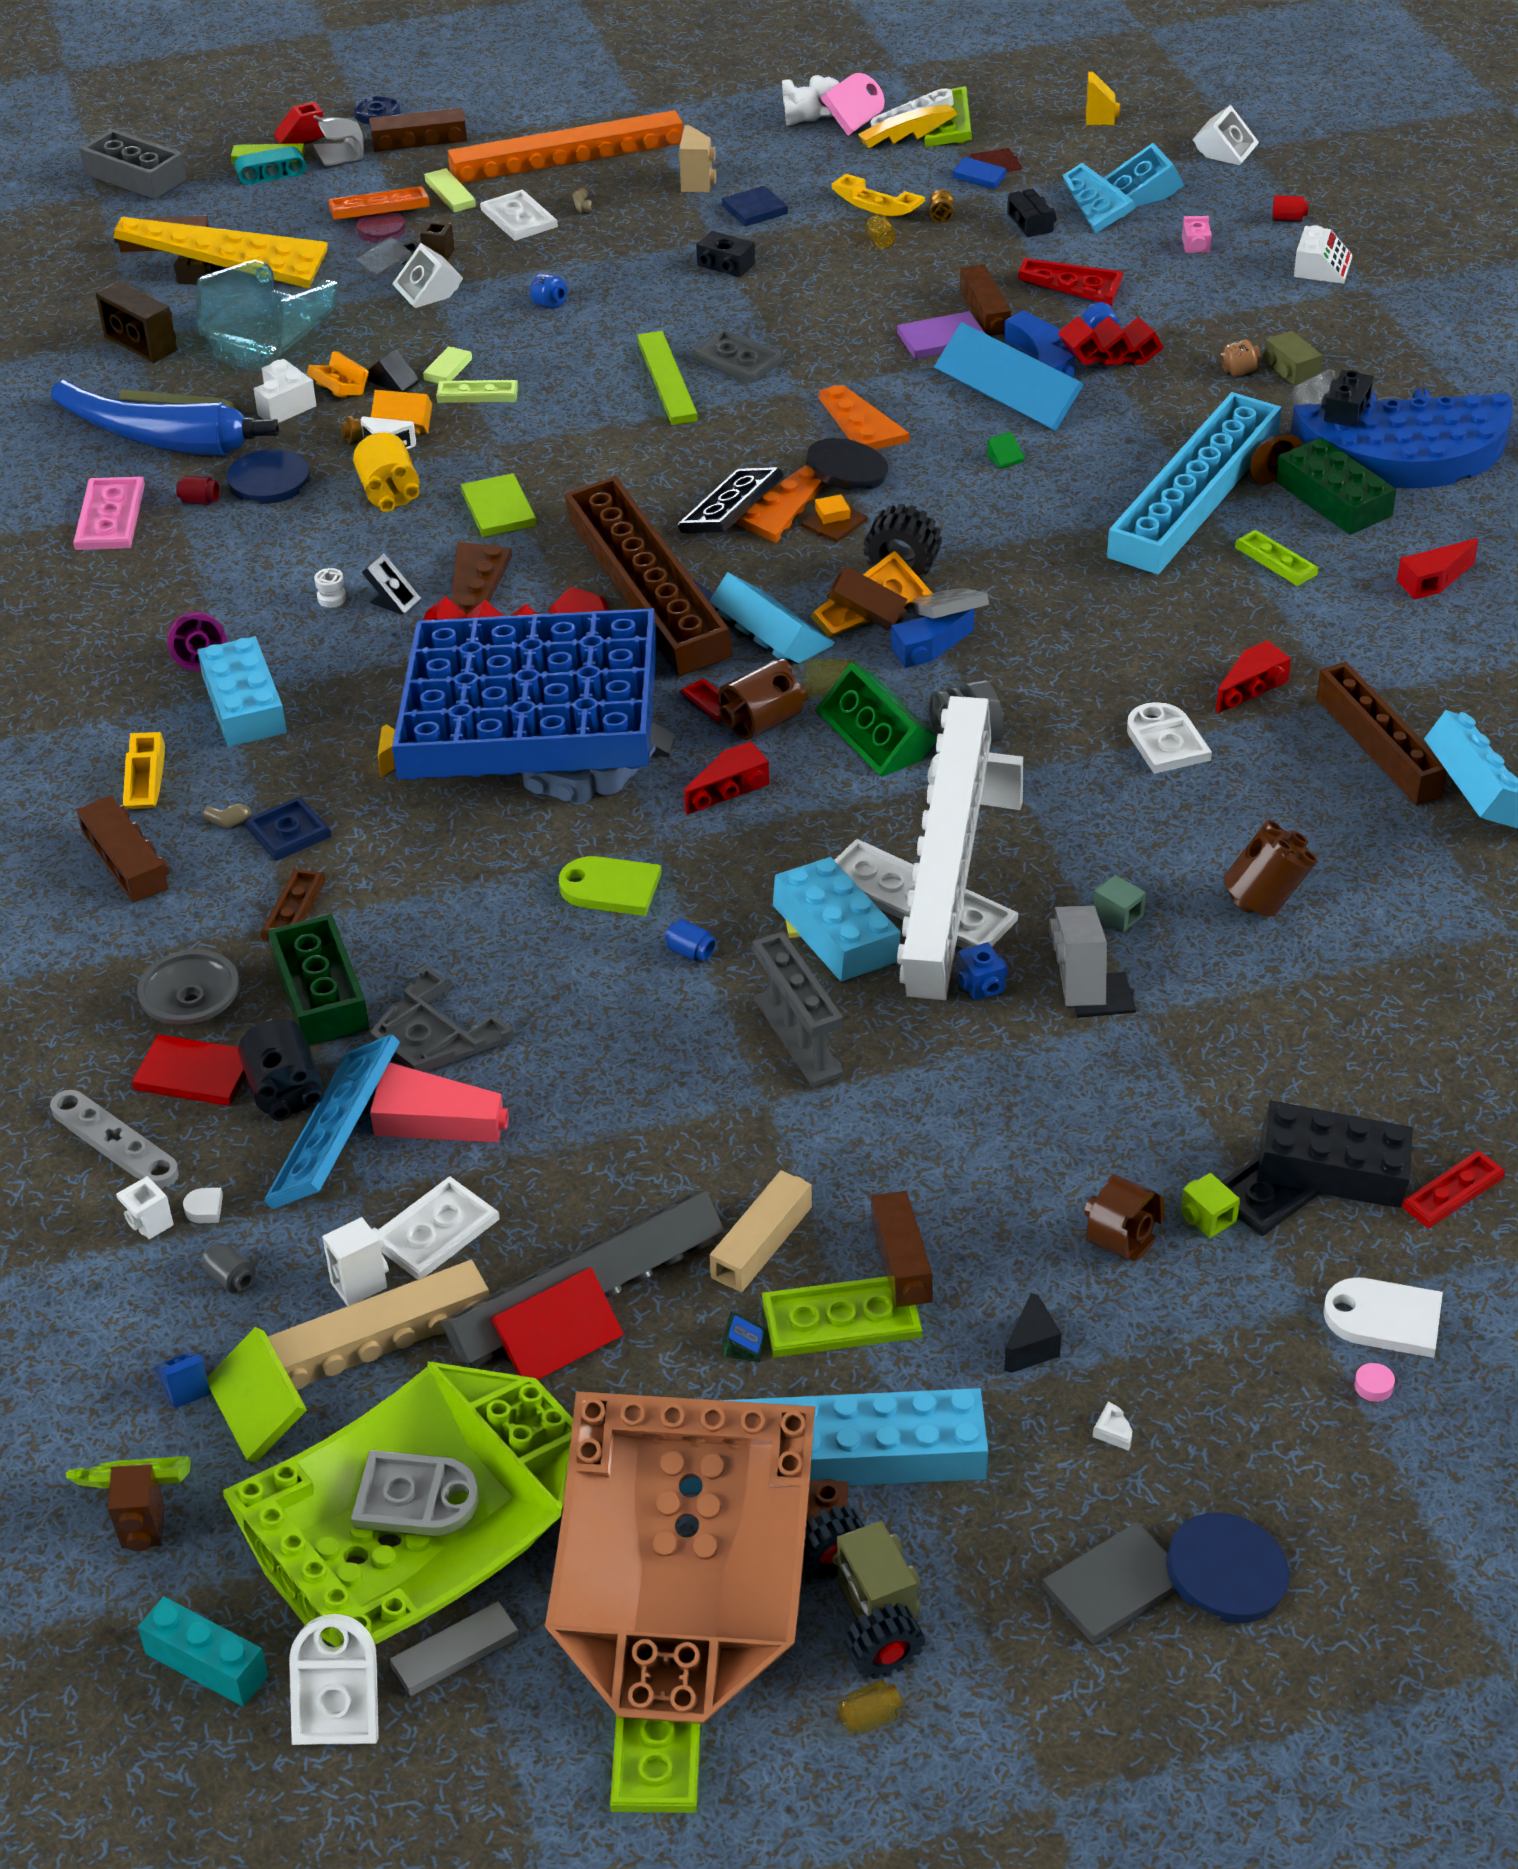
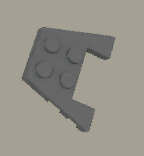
M425 966L419 972L420 978L414 985L409 984L404 990V997L397 1006L392 1005L370 1031L371 1042L393 1034L400 1041V1044L392 1058L404 1067L422 1072L438 1068L514 1039L513 1029L493 1014L465 1032L427 1004L448 990L447 980L428 966Z

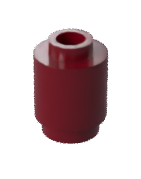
M183 476L181 481L177 483L176 494L177 497L181 498L182 503L210 505L211 502L217 503L219 499V483L216 480H212L211 477Z

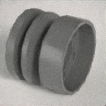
M979 679L961 685L960 690L956 687H950L945 691L939 690L931 694L929 711L936 736L944 732V728H941L942 709H948L950 696L988 699L991 742L1002 738L1004 731L1002 709L997 694L989 681Z

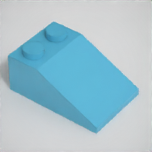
M1154 143L1104 177L1106 181L1134 200L1135 207L1165 200L1184 186L1174 164Z

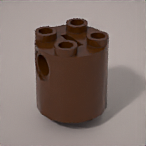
M785 659L773 660L721 686L718 692L721 720L725 726L744 740H750L800 714L803 702L808 699L806 689L801 684H798L795 676L792 674L790 664Z
M1267 819L1223 876L1224 884L1234 904L1247 913L1255 911L1264 916H1275L1318 862L1316 856L1306 847L1308 840L1301 833L1292 831L1290 834L1273 820Z

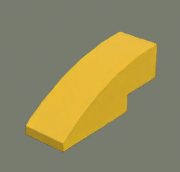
M161 732L130 733L129 753H126L123 793V805L126 809L156 807L165 755V743Z

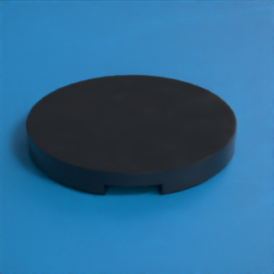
M841 438L822 439L811 444L807 451L806 464L815 471V477L829 485L847 490H852L853 486H868L869 489L880 486L886 479L888 463L885 458L875 449L860 442Z

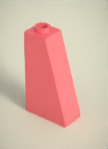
M394 1063L388 1064L379 1080L370 1111L374 1136L498 1143L501 1129H507L509 1112L507 1108H503L500 1093Z

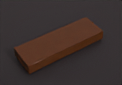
M294 868L261 930L262 940L269 941L267 930L306 920L326 881L324 872Z

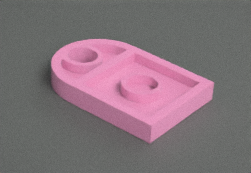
M863 73L852 74L820 97L848 136L877 116L884 108V95L875 80Z

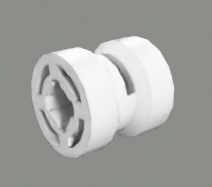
M327 568L317 572L314 579L318 589V603L329 608L342 605L346 600V593L343 588V573L335 568Z

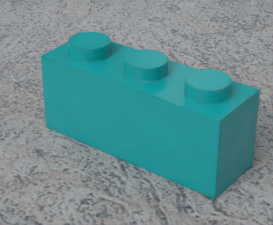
M164 1596L137 1626L146 1655L243 1707L269 1676L261 1647Z

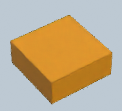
M841 494L815 500V510L823 524L850 519V508Z

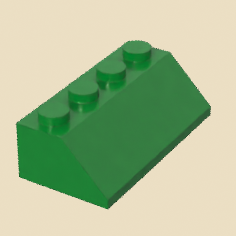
M853 662L848 665L815 709L882 777L922 761L937 741V736L872 672Z

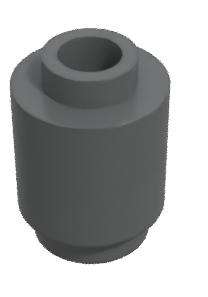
M213 1244L202 1257V1265L206 1274L229 1293L237 1294L252 1285L256 1272L255 1265L231 1245Z

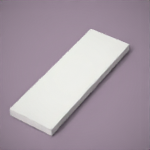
M859 839L850 844L834 860L880 910L904 920L905 916L910 917L911 909L907 907L908 892L910 889L915 890L916 885L912 881L913 864ZM966 889L956 945L967 949L989 942L992 947L1018 921V912Z

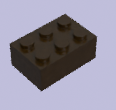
M120 280L95 293L105 338L152 363L177 351L176 334L173 328L170 306Z

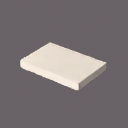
M524 190L480 203L481 211L515 241L558 227L557 219Z
M449 1176L378 1230L385 1244L381 1252L417 1280L424 1278L500 1219L499 1212Z

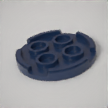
M267 449L249 453L236 460L228 469L227 481L229 490L235 497L241 500L244 498L260 500V504H270L285 501L300 493L299 490L310 481V471L307 461L299 454L281 449Z
M1206 1513L1185 1521L1173 1535L1166 1556L1168 1575L1179 1595L1189 1605L1193 1606L1195 1604L1209 1613L1220 1616L1221 1621L1248 1623L1268 1616L1282 1600L1289 1583L1288 1563L1282 1549L1274 1538L1257 1524L1232 1514Z

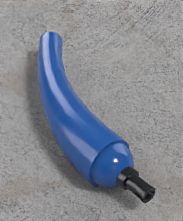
M67 380L58 381L51 391V398L55 403L93 425L123 438L164 450L192 455L227 456L229 452L239 449L246 439H255V436L278 437L279 435L277 419L254 420V418H245L240 411L228 407L222 402L173 404L128 402L86 391Z

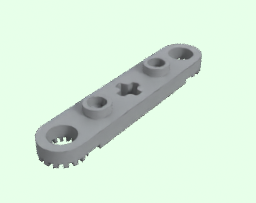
M65 1090L52 1098L50 1108L56 1121L65 1125L71 1132L135 1178L141 1180L148 1176L160 1189L168 1188L178 1180L179 1170L177 1162L173 1157L81 1092ZM71 1102H73V1104H77L74 1108L69 1110H62L60 1108L63 1107V1104L66 1105L67 1103L70 1104ZM113 1137L116 1139L120 1137V1140L116 1141L112 1139L108 1141V1138ZM164 1167V1169L168 1168L169 1170L160 1176L152 1175V1172L158 1170V1168L162 1169Z

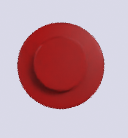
M1274 195L1272 220L1302 221L1303 216H1308L1309 201H1304V196Z

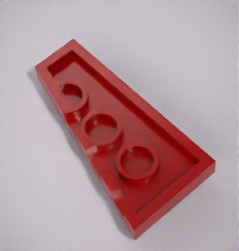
M1024 258L1018 271V280L1092 301L1107 303L1112 306L1123 280V271Z

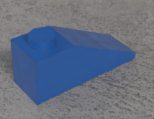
M975 608L938 618L925 616L891 625V649L905 668L933 661L974 630Z

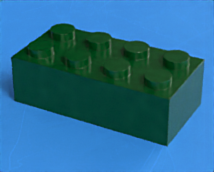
M1322 437L1279 455L1276 483L1349 535L1393 516L1397 489Z
M332 914L267 930L272 959L294 1021L303 1029L309 1045L370 1029L365 998Z

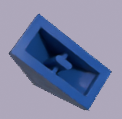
M189 1351L155 1365L174 1408L211 1394L200 1354Z

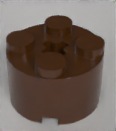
M1112 1174L1099 1195L1090 1197L1085 1206L1084 1214L1089 1217L1086 1241L1124 1259L1139 1260L1156 1239L1157 1235L1151 1232L1155 1222L1162 1224L1165 1211L1164 1198L1146 1187Z

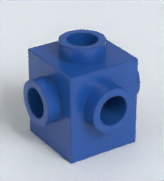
M989 942L958 951V982L963 990L969 992L974 1001L1005 992V977L1008 976V967L1002 957H998Z

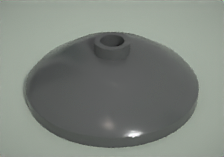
M207 950L179 951L162 957L144 971L137 985L138 1000L146 1014L160 1022L173 1025L197 1024L212 1019L231 1005L239 991V976L233 963L218 953Z

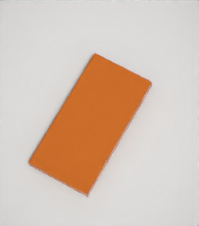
M419 186L333 198L328 200V206L333 220L430 207V202L424 188Z

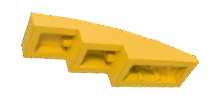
M950 105L925 107L882 121L858 135L868 148H871L885 138L893 144L909 134L919 139L958 114Z

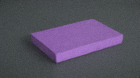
M970 311L897 325V334L914 359L942 354L961 322L983 333L985 332Z

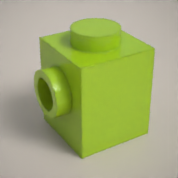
M1209 1173L1199 1180L1189 1182L1183 1188L1181 1213L1189 1224L1195 1225L1208 1238H1211L1237 1222L1240 1198L1212 1173Z

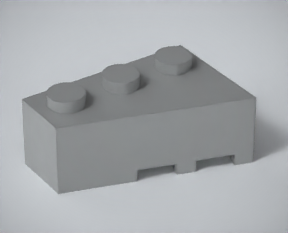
M1095 906L1055 907V918L1049 919V935L1053 939V950L1056 951L1057 963H1059L1065 1006L1106 1005L1107 941Z

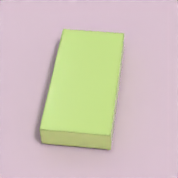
M448 346L423 372L424 380L433 383L452 381L472 360L471 351Z

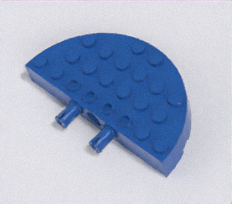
M1418 388L1413 392V399L1378 401L1375 392L1372 391L1371 400L1356 428L1324 421L1325 410L1321 409V404L1307 403L1294 406L1291 434L1298 437L1303 442V445L1322 437L1394 488L1439 487L1457 483V479L1466 476L1472 478L1490 468L1501 457L1508 441L1513 404L1510 394L1503 393L1482 396H1441L1439 398H1431L1428 389L1423 388V394L1421 388Z

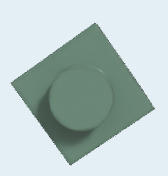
M1114 875L1105 883L1097 886L1093 893V906H1095L1100 919L1124 932L1144 916L1146 892Z

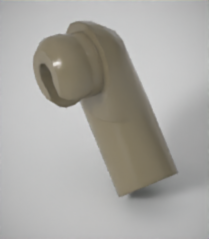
M240 803L223 810L209 805L203 811L204 820L225 829L237 827L252 816L251 809L247 805Z

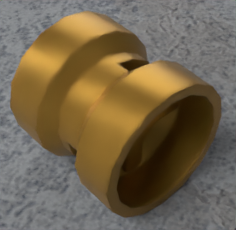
M937 190L930 197V217L934 222L947 223L954 215V197L947 190Z

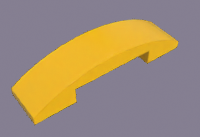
M844 174L831 183L832 189L843 199L856 207L879 215L898 216L907 214L925 202V197L906 191L894 197L867 189L865 179L849 174Z

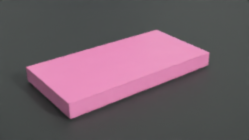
M144 477L90 478L88 480L73 542L75 550L131 548L145 486Z

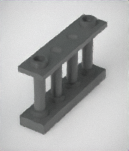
M783 931L752 941V952L769 975V991L754 995V1001L812 1087L844 1077V1071L827 1048V1033L843 1028L844 1017Z

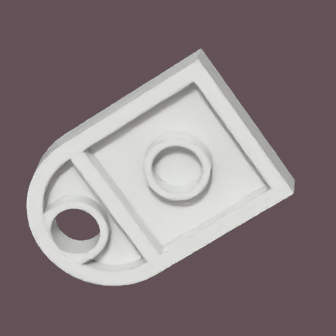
M1153 702L1140 705L1130 712L1127 722L1128 735L1154 774L1211 761L1212 751L1188 716L1178 707L1167 703ZM1153 715L1157 716V718H1148L1146 716Z
M989 752L980 805L1020 810L1023 802V757ZM940 753L936 754L933 759H939ZM933 759L927 775L929 784H934L935 778H932Z
M1349 1278L1336 1283L1328 1291L1324 1304V1318L1329 1328L1336 1335L1349 1342L1434 1358L1443 1292L1368 1278ZM1345 1303L1350 1305L1353 1310L1343 1312L1336 1309L1334 1305Z
M327 1614L317 1617L301 1629L293 1642L290 1651L292 1745L372 1744L378 1741L376 1647L368 1630L360 1622L349 1616ZM327 1627L339 1629L344 1636V1643L338 1647L326 1645L321 1637L322 1630Z

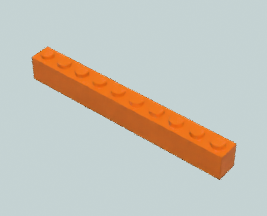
M676 110L450 149L448 150L449 169L451 174L460 183L673 146L681 143L684 126Z

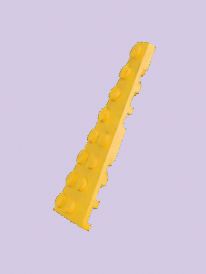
M121 217L114 229V238L303 288L310 287L328 248V243L323 241Z

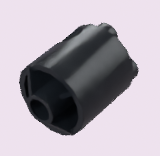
M270 1019L258 1023L244 1034L239 1043L238 1053L256 1106L260 1110L269 1114L275 1121H283L291 1114L303 1111L322 1100V1080L304 1031L296 1022L286 1019Z

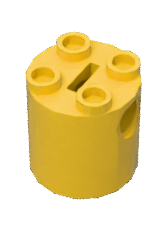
M375 433L359 442L354 450L353 462L360 481L364 486L367 498L374 506L379 507L383 512L392 511L396 506L405 505L419 496L420 481L417 472L413 467L404 442L398 436L391 433Z

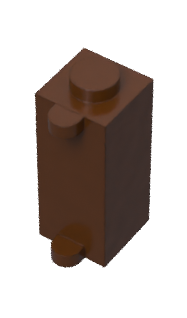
M845 566L838 573L827 595V598L885 630H889L891 625L901 623L907 613L904 606L908 599L848 566Z

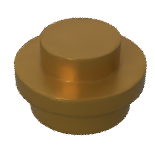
M349 416L346 417L345 422L341 423V436L346 438L348 444H353L355 441H360L362 427L359 419Z

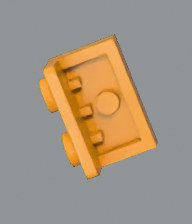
M333 351L329 365H308L306 375L316 380L315 383L318 386L330 389L334 396L347 398V395H363L368 370L340 352Z

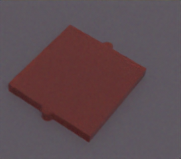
M1009 148L974 153L969 156L971 159L1004 167L1007 172L1021 170L1018 157L1014 156Z

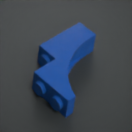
M1021 311L1005 320L1004 342L1074 378L1075 355L1069 353L1057 332L1061 329L1025 311Z

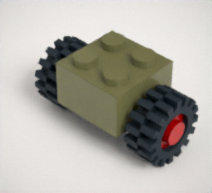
M836 1505L831 1506L830 1512H827L824 1508L818 1511L820 1516L814 1518L811 1515L807 1518L803 1567L806 1573L814 1579L817 1576L820 1579H826L828 1574L832 1578L837 1577V1584L858 1622H853L850 1625L851 1631L845 1633L844 1638L846 1640L843 1642L859 1674H862L864 1678L871 1676L872 1679H878L881 1673H883L884 1677L891 1676L892 1670L896 1669L897 1672L903 1670L904 1663L912 1664L915 1661L913 1655H920L923 1651L921 1647L925 1646L926 1643L925 1636L916 1621V1613L920 1612L917 1589L921 1588L918 1573L913 1565L907 1566L903 1559V1550L895 1533L889 1534L882 1520L864 1526L854 1508L850 1510L849 1506L843 1505L840 1509Z

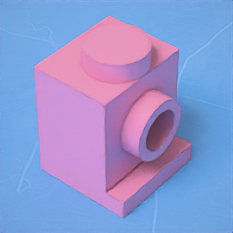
M1184 216L1182 240L1185 253L1210 252L1212 234L1209 216Z

